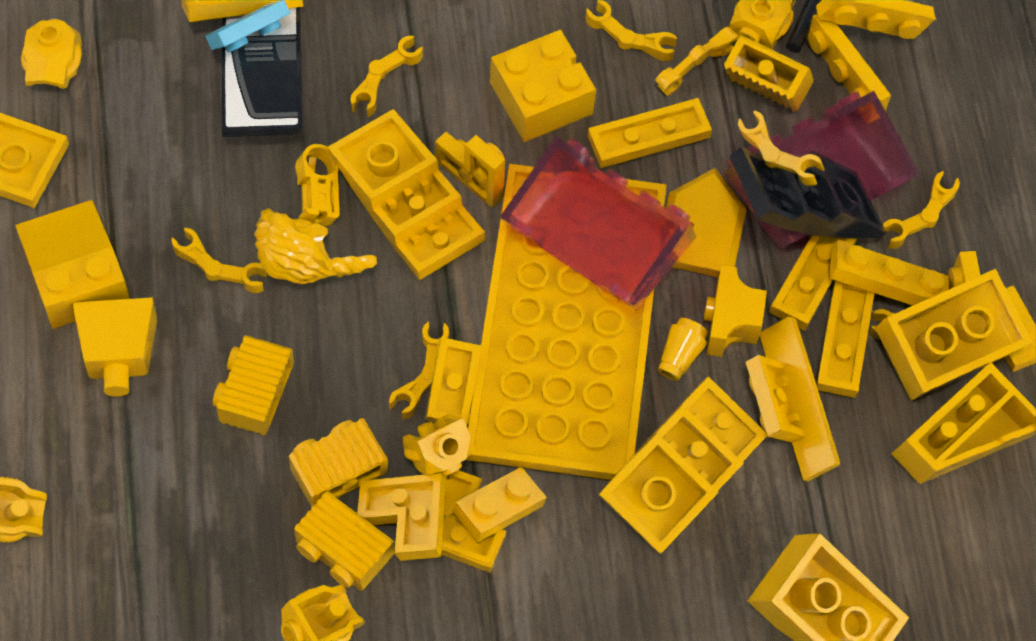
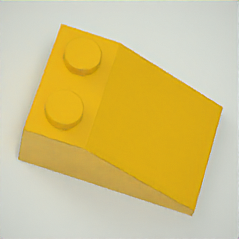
M93 200L15 225L52 329L76 322L73 302L130 299L125 279Z
M996 269L893 314L875 327L911 401L1033 343Z
M821 534L795 535L747 600L775 628L794 641H893L909 619L899 607Z

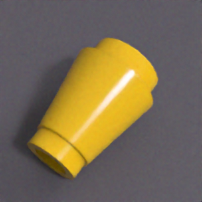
M679 318L678 322L670 327L657 371L672 381H680L682 375L685 374L708 344L706 341L707 329L693 320Z

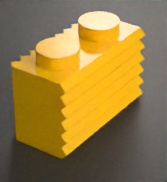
M743 35L738 38L724 63L731 82L737 81L738 86L743 84L745 89L750 88L752 92L757 91L758 95L763 94L765 99L771 98V101H777L778 105L784 104L785 109L791 108L792 112L798 111L814 81L809 67Z
M245 335L240 347L234 346L230 352L227 369L230 372L226 383L219 382L214 393L213 406L217 409L219 421L223 424L236 426L239 429L243 428L246 431L260 433L263 436L267 435L294 365L293 349Z
M360 418L357 422L352 420L341 422L331 430L327 437H322L319 441L315 439L305 440L298 444L288 456L290 470L306 496L307 501L310 503L311 508L327 491L336 498H339L359 488L360 481L374 480L388 473V459L364 418Z
M328 491L323 494L322 498L313 505L312 509L307 512L306 516L294 528L298 551L313 563L320 560L326 566H329L331 568L329 571L331 576L346 588H350L352 585L359 591H363L395 554L394 541Z

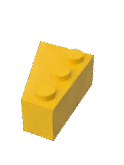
M990 362L891 454L919 484H922L1036 434V408Z

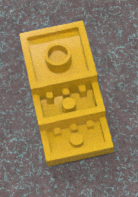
M394 109L327 147L332 159L369 215L419 281L486 241L485 231L463 207L461 195L440 172L438 160Z
M708 376L652 434L598 495L651 547L661 554L719 493L718 490L744 464L743 461L767 437V433Z

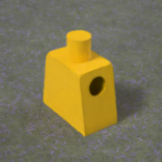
M153 297L73 302L83 359L89 378H104V393L108 396L119 397L127 395L129 393V377L144 376L149 372L157 325V313Z

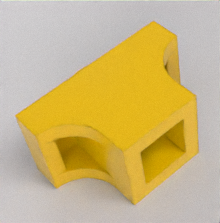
M721 265L715 296H707L703 320L710 321L711 324L706 355L722 357L728 346L738 342L757 345L763 324L767 291L745 285L738 277L737 267Z

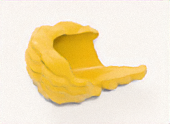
M270 208L261 211V217L256 224L257 229L254 232L257 240L255 242V247L258 249L257 258L261 262L262 269L275 279L306 284L330 276L341 278L344 275L349 276L354 273H361L364 269L373 268L377 265V257L374 255L330 259L323 242V238L328 234V228L317 222L312 223L304 219H291L286 213L273 212Z

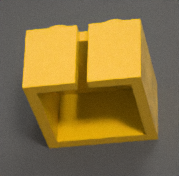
M561 29L491 57L490 84L523 142L593 115L596 88L580 62L576 64L577 56Z

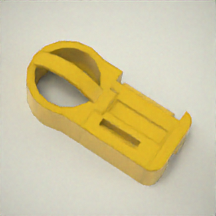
M312 144L304 150L296 160L295 165L297 185H300L302 189V213L299 219L308 220L312 223L317 222L322 226L329 227L340 215L339 168L329 154L327 146ZM317 158L327 167L328 175L315 173Z

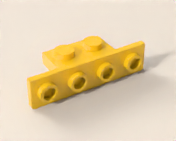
M788 316L760 332V339L766 357L757 355L746 361V365L750 375L749 385L756 396L761 412L760 423L768 437L792 443L803 481L808 482L838 467L840 459L795 318Z

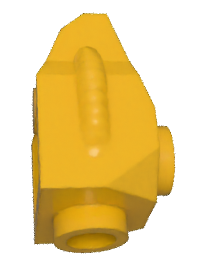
M739 0L735 6L729 27L739 37L743 35L773 50L781 36H784L793 23L794 12L792 8L796 0Z
M59 19L41 20L27 29L21 55V64L26 72V86L48 84L62 89L67 88L70 79L77 75L81 62L82 40L80 32Z
M446 414L434 424L430 421L419 425L417 430L420 437L411 434L402 437L405 457L412 460L415 468L425 475L442 473L445 476L459 470L462 467L461 462L466 460L473 452L471 435L464 418L451 414Z
M0 477V542H14L25 536L42 537L43 514L47 500L46 493L29 488L25 482L17 478Z
M322 585L308 589L297 595L296 598L289 600L281 609V633L285 641H349L353 631L365 623L364 619L352 608L343 585L335 587Z

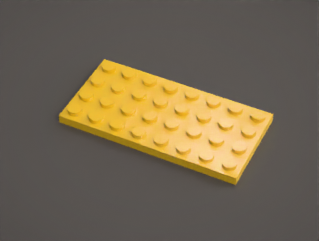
M509 163L482 335V347L468 425L473 452L466 460L611 480L635 454L667 184Z

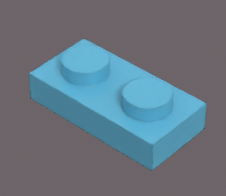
M285 0L276 1L205 35L211 50L225 47L227 52H230L249 43L246 36L257 30L260 36L281 27L279 19L291 13Z

